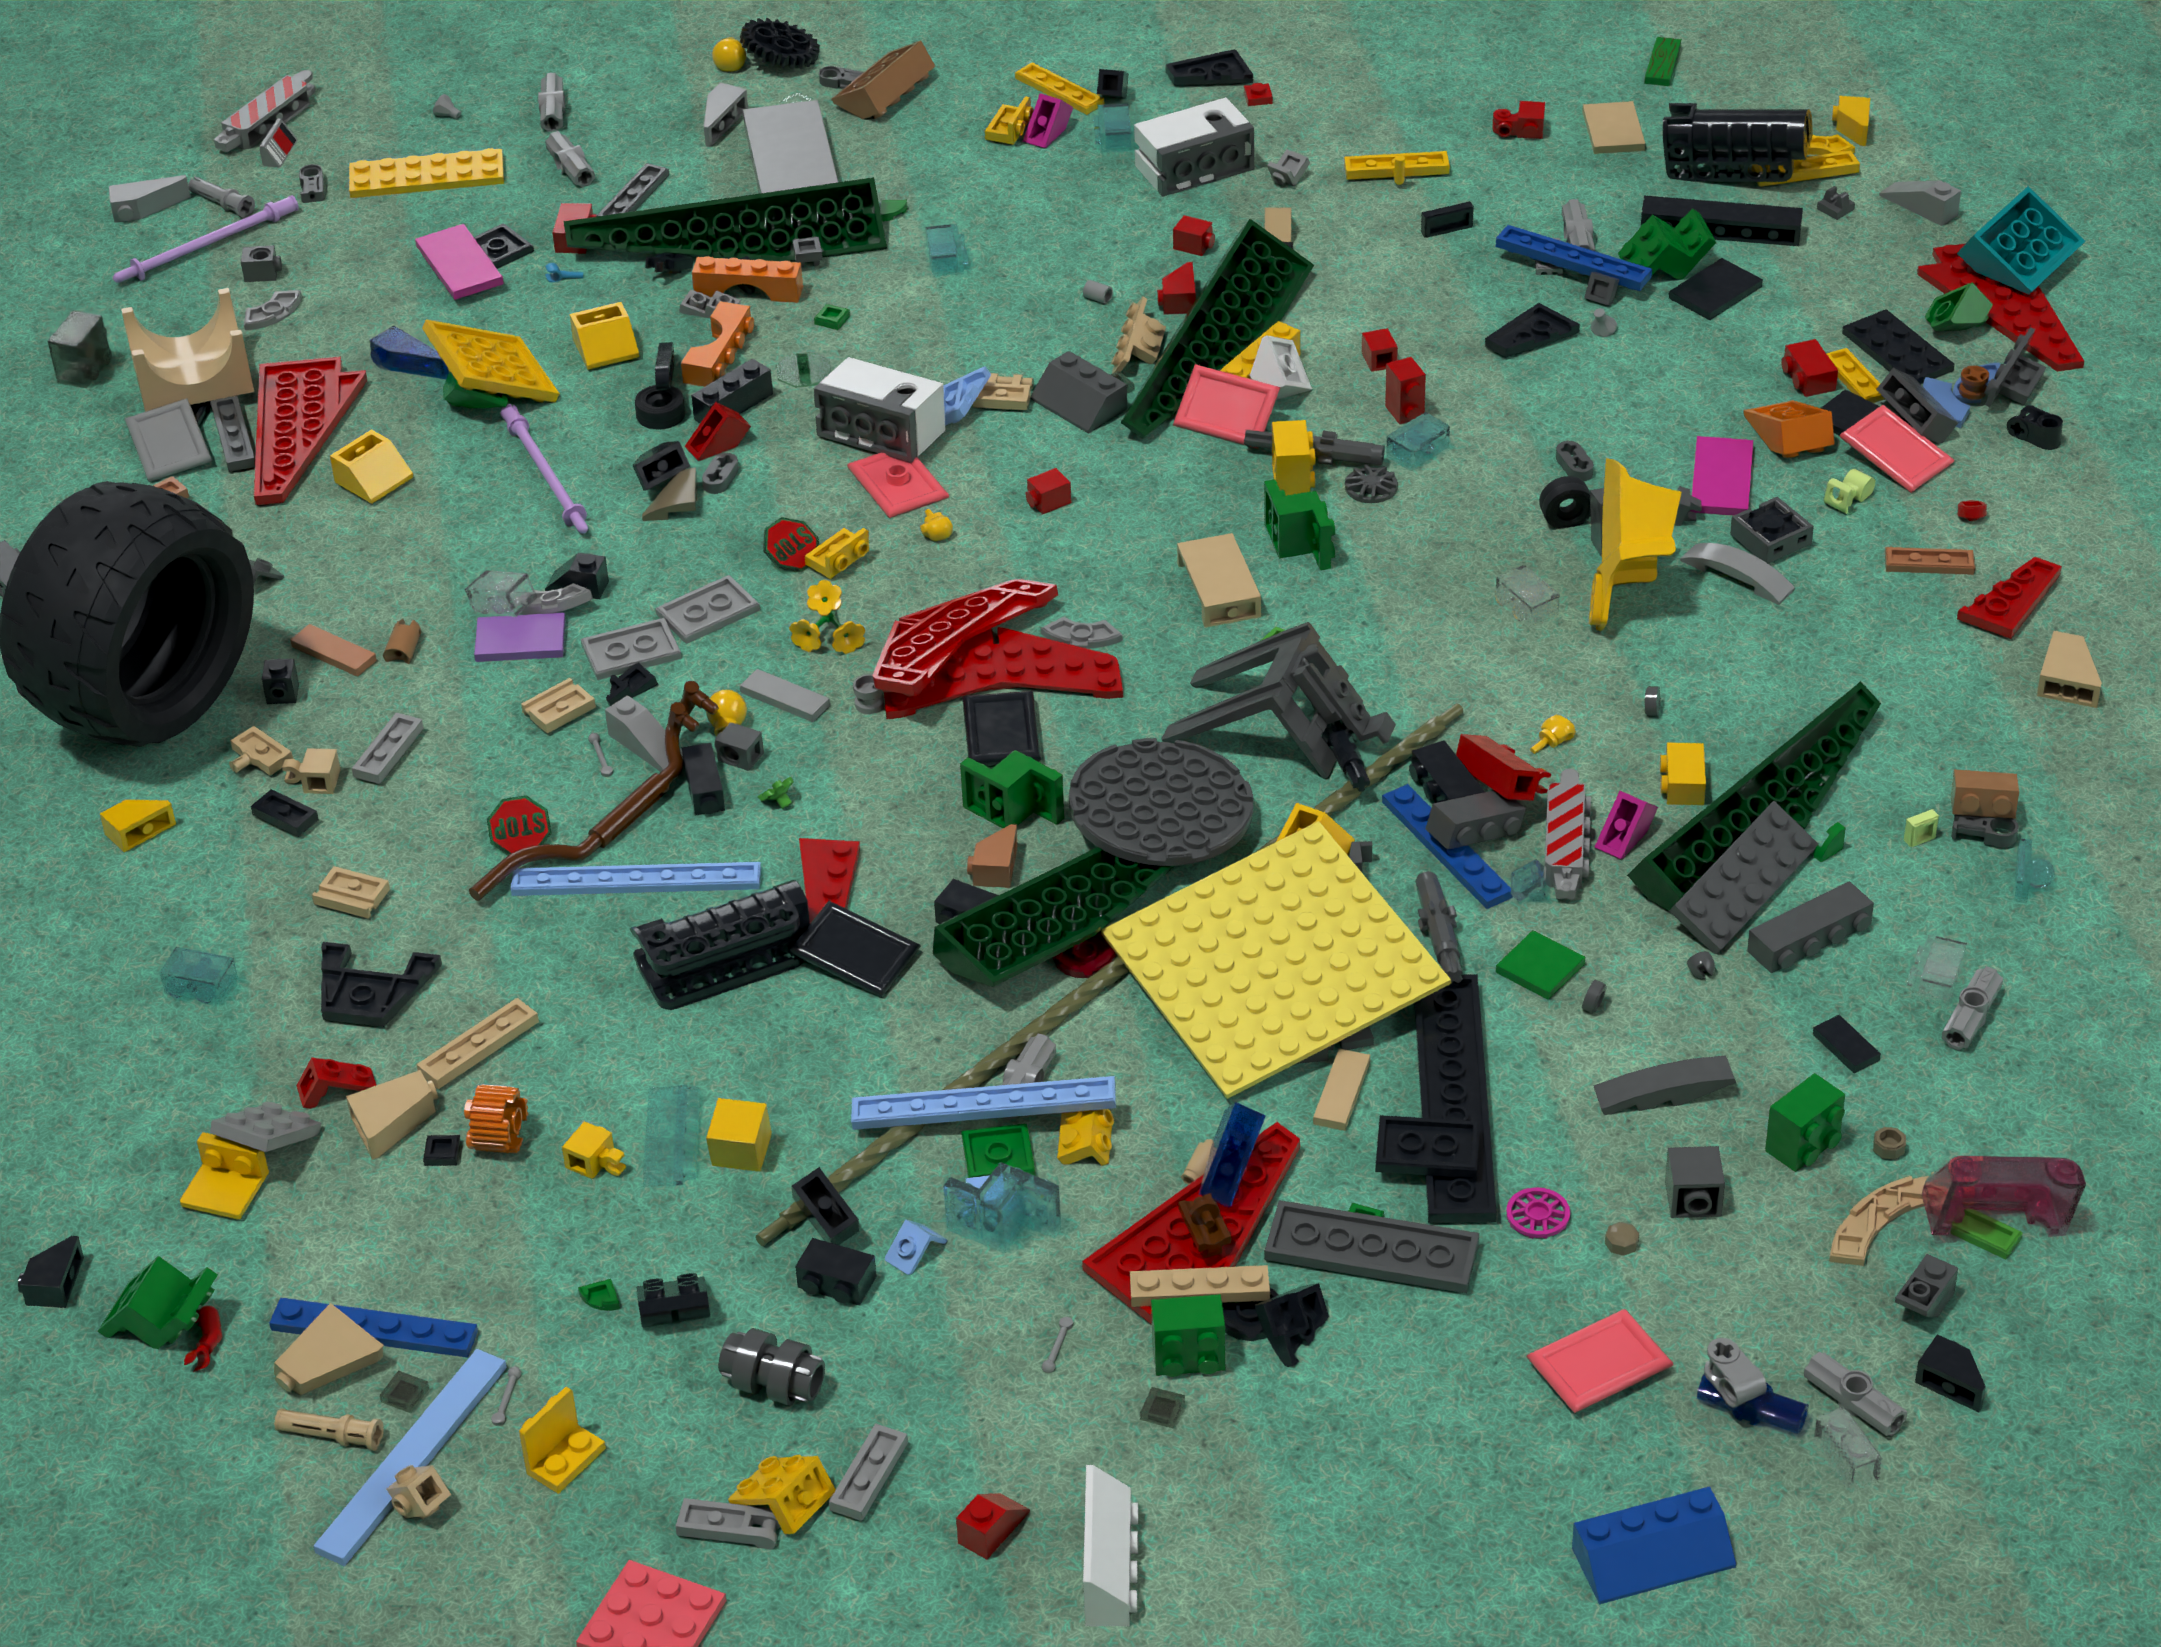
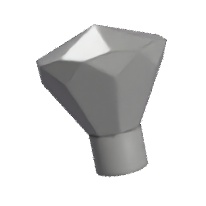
M446 94L439 97L433 108V114L437 117L450 116L457 119L462 113L454 107L449 96Z
M1596 309L1594 311L1595 319L1591 323V331L1601 337L1612 335L1617 327L1615 319L1606 315L1604 309Z

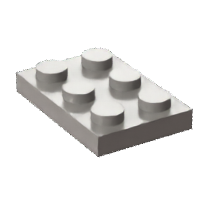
M263 1102L261 1106L247 1107L244 1111L227 1113L224 1117L212 1120L210 1133L268 1152L317 1136L320 1133L321 1122L309 1119L310 1115L299 1111L288 1112L282 1110L280 1104Z

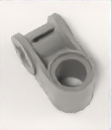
M1717 1338L1709 1343L1707 1348L1709 1360L1705 1364L1704 1375L1720 1392L1729 1406L1737 1407L1766 1393L1767 1384L1762 1372L1757 1366L1752 1364L1734 1341L1727 1338Z

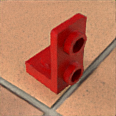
M311 1057L296 1086L303 1108L312 1109L316 1108L321 1097L326 1095L328 1086L362 1091L377 1085L372 1069L368 1066Z

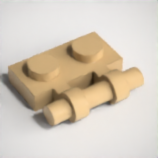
M991 373L989 380L974 401L973 407L1027 410L1034 380L1033 378H1023V375L1014 374L1013 377L999 376L998 373Z

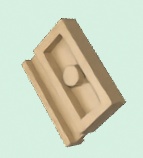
M571 678L521 703L522 712L525 715L528 714L530 719L547 734L596 708L595 698L578 684L574 685Z
M333 866L319 885V891L312 894L315 905L369 919L371 910L378 907L389 892L390 886L388 880Z

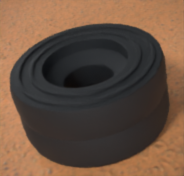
M656 385L642 389L635 397L637 421L642 426L655 430L668 429L678 425L685 417L682 392L674 386H671V390L661 391L656 390Z
M1564 476L1557 478L1547 484L1540 494L1539 505L1546 521L1556 529L1580 526L1591 516L1590 491L1585 482L1577 477ZM1567 499H1573V502L1566 507H1560V504Z

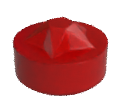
M1977 500L1962 501L1958 504L1957 515L1969 521H1976L1987 515V504Z

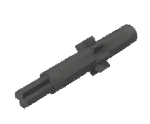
M1246 430L1244 444L1245 446L1267 448L1272 451V433ZM1323 430L1322 437L1313 436V448L1315 449V457L1318 458L1319 464L1333 465V460L1369 465L1383 464L1384 445L1337 439L1338 434L1333 431Z
M1429 871L1423 872L1417 876L1415 881L1422 909H1418L1420 931L1428 930L1438 963L1451 979V983L1453 981L1459 983L1462 981L1461 974L1463 972L1459 962L1458 944L1453 928L1457 927L1455 917H1457L1454 905L1447 907L1437 875Z

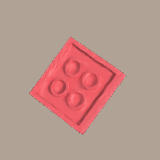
M628 1560L578 1637L576 1645L577 1647H698L726 1603V1594Z

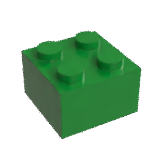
M1816 1073L1812 1074L1770 1106L1765 1151L1794 1172H1797L1804 1165L1811 1166L1817 1160L1820 1153L1827 1148L1833 1149L1841 1140L1842 1118L1845 1114V1093Z
M1221 1294L1151 1300L1152 1346L1156 1376L1177 1377L1188 1373L1213 1374L1216 1371H1226L1225 1322Z

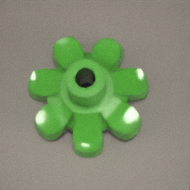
M792 777L785 779L783 782L781 780L772 784L773 789H768L760 794L758 799L761 802L777 800L782 809L792 804V801L786 793L794 783Z

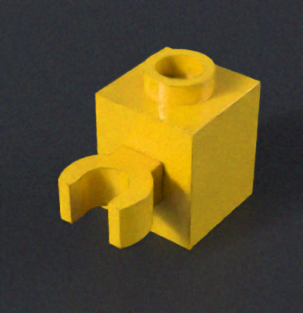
M584 1121L562 1146L565 1168L593 1179L603 1167L614 1176H620L626 1169V1165L620 1163L621 1159L625 1156L624 1152L614 1148L612 1132L601 1126H595Z

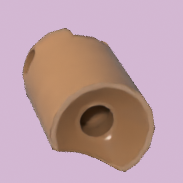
M403 618L397 621L383 653V658L386 662L400 659L407 664L410 663L421 635V628L418 622L412 620L409 626L405 625Z

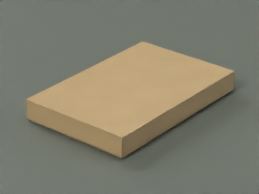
M1633 101L1583 104L1582 112L1594 154L1645 151V140Z

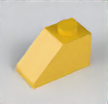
M1839 96V105H1833L1832 121H1837L1836 130L1860 146H1866L1870 98Z
M126 799L100 813L104 834L123 852L176 825L172 804L168 800Z

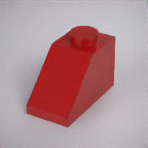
M1193 262L1183 264L1162 278V290H1157L1158 306H1163L1164 315L1187 314L1196 300Z
M715 402L685 447L698 461L737 447L751 428V425L738 412Z
M1001 1493L977 1494L956 1517L958 1544L987 1560L1030 1513V1509Z

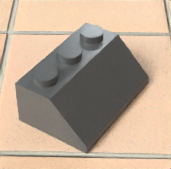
M1067 351L1049 362L1031 395V400L1089 434L1127 410V384L1076 354Z

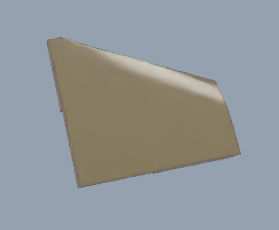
M696 467L685 469L672 477L642 514V520H668L669 512L696 511Z

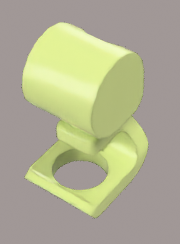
M1851 469L1843 482L1834 478L1828 481L1824 503L1847 514L1848 507L1851 506L1853 499L1862 502L1872 494L1876 481L1869 475L1856 469ZM1834 487L1840 489L1837 499L1833 496Z

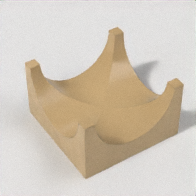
M229 288L218 290V305L211 320L199 331L183 337L157 335L146 329L138 321L132 307L121 309L145 412L186 398L190 405L254 392L241 329L238 330Z

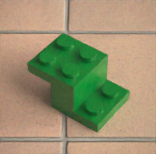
M1691 209L1675 228L1652 215L1640 226L1635 235L1623 245L1618 255L1622 260L1651 268L1652 275L1658 269H1661L1676 279L1683 280L1717 242L1701 214Z
M1275 479L1264 481V525L1279 559L1313 553L1320 570L1331 569V558H1335V548L1331 541V536L1335 535V524L1332 518H1328L1325 501L1320 500L1316 491L1286 496L1285 491L1279 489Z
M1016 750L993 769L969 757L960 763L963 808L1001 828H1005L1010 824L1018 826L1032 813L1056 825L1065 819L1063 774L1055 769H1051Z
M157 1256L128 1281L97 1332L104 1337L110 1338L119 1330L122 1333L129 1330L154 1349H159L166 1342L173 1344L183 1329L188 1331L197 1321L199 1314L196 1310L199 1305L203 1306L214 1293L215 1289L211 1285L218 1274L206 1267L191 1280L160 1256Z

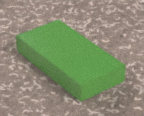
M1960 1204L1944 1228V1231L2005 1260L2020 1242L2023 1232L1964 1204Z

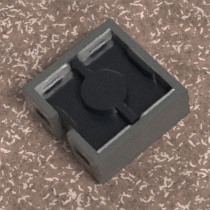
M1775 497L1759 504L1758 509H1748L1732 516L1730 535L1759 559L1769 564L1811 545L1814 526L1779 497Z

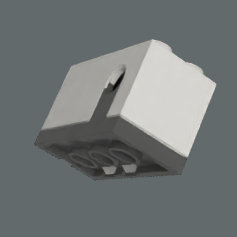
M1226 97L1134 124L1135 143L1139 146V149L1135 150V166L1162 197L1254 170V127Z
M848 357L813 388L815 407L820 409V413L815 417L817 436L876 453H885L890 457L912 463L917 456L925 451L945 431L943 383Z

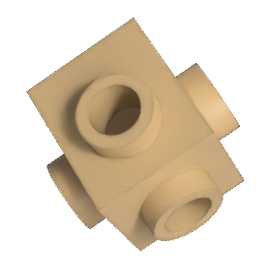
M410 1465L405 1467L395 1475L396 1481L386 1489L392 1497L391 1502L394 1509L405 1518H427L439 1509V1505L451 1495L433 1465L422 1467Z

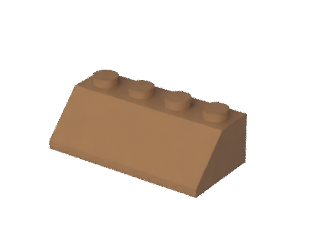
M917 41L886 53L831 100L834 104L861 119L871 116L876 119L887 112L886 107L898 103L901 100V95L914 90L915 83L929 77L928 72L935 67V64L922 41Z

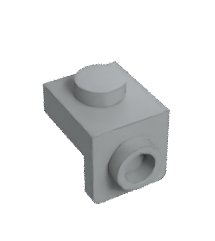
M1286 149L1277 164L1269 162L1267 167L1272 180L1277 184L1284 185L1287 183L1295 186L1309 166L1310 161L1308 157Z

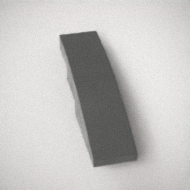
M1726 1055L1693 1058L1656 1065L1596 1084L1594 1089L1603 1114L1612 1115L1634 1105H1637L1639 1111L1669 1100L1672 1101L1674 1106L1683 1105L1736 1083L1729 1061Z

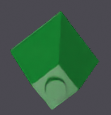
M449 372L443 386V400H446L455 407L463 406L469 409L506 407L508 403L507 394H490L484 390H466L462 388L451 372Z

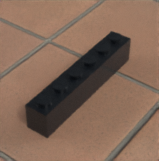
M1644 195L1641 225L1654 215L1675 228L1680 220L1691 209H1694L1701 214L1715 240L1799 247L1803 208Z

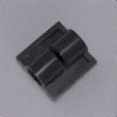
M687 1273L677 1276L676 1281L663 1282V1279L655 1278L643 1281V1286L636 1287L642 1328L673 1323L671 1310L677 1309L680 1322L710 1317L704 1276L697 1277L696 1273Z

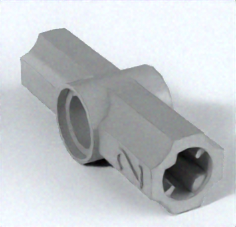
M547 73L541 79V92H538L541 128L547 130V132L558 131L559 128L563 127V113H565L566 108L563 78L559 77L556 73Z
M559 131L550 133L549 138L545 140L546 149L554 157L557 169L562 170L561 174L566 173L575 185H579L581 188L589 186L595 179V173L586 162L581 146H574L566 135L560 134Z
M1570 199L1565 205H1562L1564 239L1567 238L1566 243L1595 251L1592 219L1587 218L1584 204L1580 203L1578 199Z
M1987 966L1983 969H1977L1968 987L1960 992L1959 1003L1942 1032V1039L1947 1042L1950 1048L1959 1051L1962 1048H1968L1978 1029L1985 1024L1987 1013L2003 985V977L1997 973L1996 969Z
M1038 1033L1037 1036L1030 1037L1018 1059H1011L1008 1062L1002 1085L1044 1082L1045 1070L1056 1054V1044L1043 1034ZM1018 1116L1004 1117L1003 1119L1011 1120L1013 1118H1017Z
M1821 1352L1814 1355L1805 1368L1804 1377L1838 1401L1839 1408L1844 1413L1860 1416L1886 1436L1890 1435L1892 1437L1900 1430L1901 1425L1906 1420L1907 1411L1872 1387L1873 1381L1867 1373L1859 1370L1850 1371L1826 1353Z

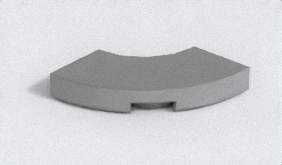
M301 290L276 291L272 298L264 304L247 308L244 320L245 331L267 327L288 317L300 304L302 298Z
M571 584L558 590H534L512 604L514 610L519 614H551L579 606L592 600L593 597L589 589Z
M1062 617L1041 628V635L1047 639L1087 649L1110 646L1123 641L1122 634L1106 620L1095 623H1079Z

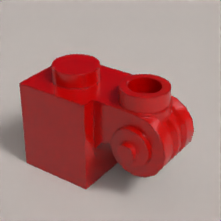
M1520 101L1519 111L1515 114H1511V111L1508 109L1494 111L1493 132L1501 137L1516 135L1517 138L1543 139L1545 102Z

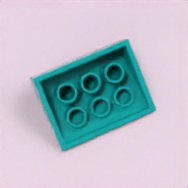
M2027 186L1977 231L1957 254L1975 272L2030 294L2086 241Z

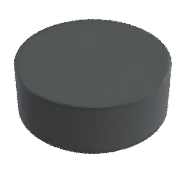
M1648 686L1646 688L1645 714L1647 716H1658L1661 699L1659 686Z
M1596 979L1591 983L1585 995L1582 1009L1590 1013L1597 1011L1606 993L1607 986L1605 983Z

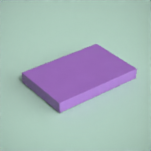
M565 613L478 617L474 652L475 662L563 657Z

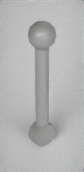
M591 733L588 740L594 745L602 766L601 775L609 777L613 774V769L606 763L599 744L600 736L597 733Z
M1063 1317L1059 1321L1061 1329L1048 1360L1042 1363V1370L1045 1373H1051L1055 1370L1054 1361L1067 1330L1073 1327V1320L1070 1317Z
M514 1366L508 1370L509 1380L498 1412L494 1413L491 1417L492 1423L495 1426H501L506 1421L504 1413L515 1381L521 1376L519 1367Z

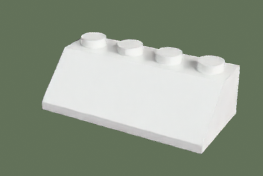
M1086 1465L1083 1570L1085 1626H1130V1613H1137V1590H1130V1583H1137L1138 1579L1137 1561H1131V1554H1138V1531H1131V1525H1138V1503H1131L1130 1487L1094 1465Z

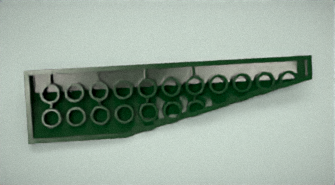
M1860 681L1648 854L1627 876L1649 900L1669 911L1773 801L1805 829L1812 814L1817 810L1836 779L1837 773L1847 761L1851 750L1858 743L1862 732L1867 728L1881 705L1880 701Z
M1096 847L935 926L933 955L952 973L994 987L1094 937L1175 866H1157L1132 862Z

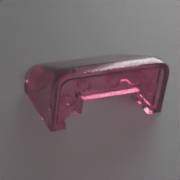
M1956 1156L1926 1179L1922 1189V1199L1932 1235L1949 1236L1952 1222L1962 1223L1965 1215L1964 1210L1974 1209L2024 1211L2028 1224H2035V1221H2038L2047 1227L2048 1237L2066 1235L2085 1189L2086 1182L2080 1166L2067 1158Z

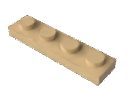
M516 998L416 1064L417 1070H421L427 1081L432 1080L434 1086L440 1089L539 1023L538 1013Z
M1268 1265L1130 1271L1132 1307L1151 1306V1300L1218 1294H1221L1222 1303L1266 1301L1270 1299Z

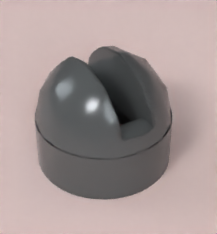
M1707 951L1698 952L1687 961L1688 968L1696 978L1706 979L1705 973H1709L1712 976L1715 971L1714 960Z

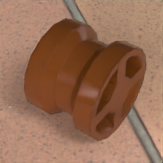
M1981 366L1965 367L1961 372L1960 395L1970 400L1984 398L1986 396L1984 393L1987 388L1986 383L1989 379V372Z

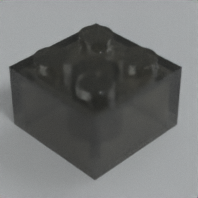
M73 310L48 340L58 384L86 389L93 380L98 378L99 372L112 359V352L109 349L107 330L104 327L102 315Z

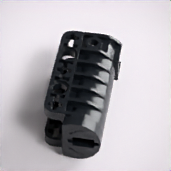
M1669 103L1671 117L1663 118V147L1666 173L1670 179L1691 182H1785L1792 177L1794 160H1806L1813 136L1810 109H1697V103ZM1707 164L1710 166L1711 171L1702 172L1698 169V165ZM1758 164L1763 168V171L1753 172L1749 166ZM1675 165H1680V169H1683L1682 172H1678ZM1730 165L1734 172H1729L1726 166ZM1741 165H1745L1743 172H1741ZM1768 165H1770L1771 172H1767ZM1778 166H1783V168L1786 170L1785 173L1780 172Z
M790 880L773 886V888L752 893L750 896L738 900H731L714 908H707L705 911L693 915H686L669 923L664 922L661 918L637 927H631L632 935L636 937L642 947L633 952L636 965L657 1004L665 1010L678 1009L795 969L803 963V959L791 954L789 950L810 925L808 901L798 882ZM789 953L791 957L788 958L784 955ZM760 962L767 964L759 968L752 967L754 964ZM728 973H731V975H732L733 977H730V978H729L728 976H725V975L728 974ZM697 983L708 984L698 989L693 988ZM671 993L674 996V998L670 999V997L666 995Z

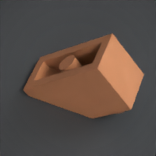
M1010 824L976 843L974 856H968L967 874L973 876V886L1010 888L1018 848L1017 825Z

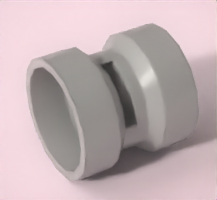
M873 674L861 675L853 682V691L856 696L855 707L857 711L863 714H874L881 711L884 707L883 691L875 688Z

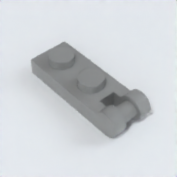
M684 1498L675 1527L677 1536L753 1544L757 1548L772 1550L777 1540L775 1530H778L780 1525L771 1508ZM753 1524H758V1525H761L762 1527H761V1528H760V1527H752V1525H753Z

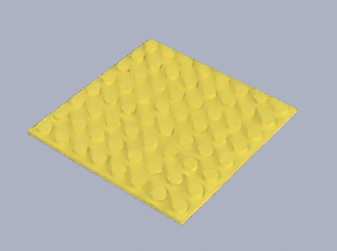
M1319 821L1101 930L1103 937L1227 1099L1451 984L1449 976Z

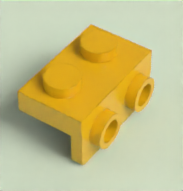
M1025 96L1018 107L1002 104L985 130V140L1014 145L1018 137L1023 135L1024 129L1032 117L1034 108L1031 107V98Z
M845 528L841 529L806 554L805 565L829 579L833 578L869 552V531L862 528L854 534Z
M1109 1109L1062 1113L1057 1159L1062 1164L1068 1165L1093 1156L1101 1166L1109 1164V1154L1112 1148L1111 1132L1114 1124L1111 1111Z

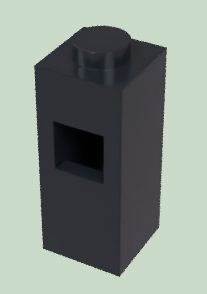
M705 743L681 747L684 771L695 816L725 811L723 789L712 744Z

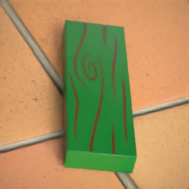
M1656 38L1645 74L1644 84L1670 86L1682 39Z

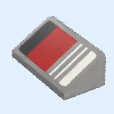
M282 119L275 121L259 146L263 166L280 168L298 141Z

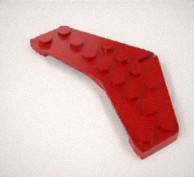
M1014 579L900 617L899 621H894L873 672L875 688L883 692L902 693L908 697L919 695L964 641L1034 608L1045 607L1049 601L1058 596L1057 585Z
M997 626L999 644L993 643L992 629L964 641L919 695L908 697L902 693L884 692L886 719L914 715L917 709L980 691L1021 687L1093 693V698H1123L1120 669L1115 656Z

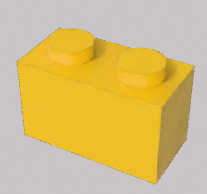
M1667 742L1666 755H1660V773H1666V775H1661L1660 790L1661 793L1667 795V804L1704 805L1706 789L1704 743Z

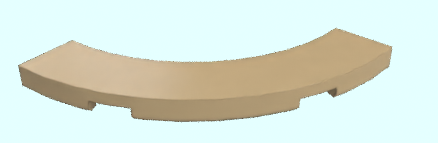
M1931 1172V1176L1915 1179L1909 1176L1876 1189L1859 1201L1850 1210V1214L1843 1221L1842 1225L1840 1224L1832 1242L1829 1262L1864 1266L1866 1253L1874 1237L1890 1221L1908 1211L1938 1203H1973L1975 1172Z

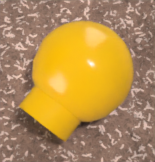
M732 37L720 40L714 46L712 52L713 62L720 70L725 72H733L742 68L747 57L745 48H742V43Z
M720 690L709 698L719 707L714 715L706 711L708 721L714 727L715 736L722 732L730 722L738 725L744 722L747 706L740 694L733 690Z

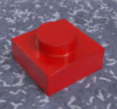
M1254 83L1244 86V95L1248 106L1273 104L1269 83Z

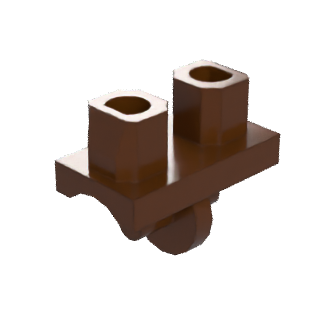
M1211 1194L1197 1197L1194 1201L1183 1200L1178 1202V1209L1202 1257L1208 1258L1221 1254L1222 1246L1231 1243V1235Z

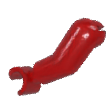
M206 1305L196 1310L199 1317L195 1323H198V1326L201 1327L202 1337L196 1345L197 1349L187 1353L184 1359V1365H188L197 1356L198 1364L193 1372L201 1370L210 1364V1354L223 1336L218 1310L211 1305Z

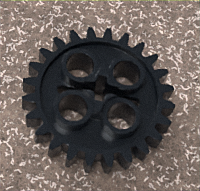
M757 18V22L750 20V23H745L742 27L740 43H743L742 48H747V53H754V58H762L763 63L771 62L772 66L778 64L781 68H784L786 65L791 69H794L795 66L803 69V65L810 67V64H815L820 51V44H817V39L812 38L813 34H805L806 29H797L798 25L790 26L788 21L782 23L778 19H775V22H773L769 18H766L765 21Z

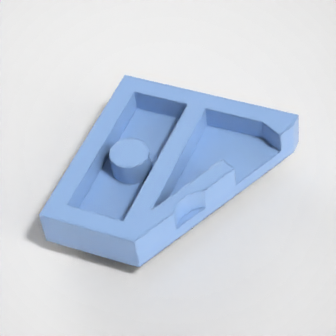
M985 366L943 385L945 426L950 423H957L965 417L991 376V373Z

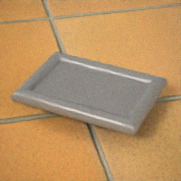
M187 398L125 418L126 425L149 482L212 462Z

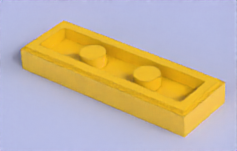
M1848 348L1826 353L1838 369V378L1852 393L1872 403L1885 400L1876 390L1880 382Z

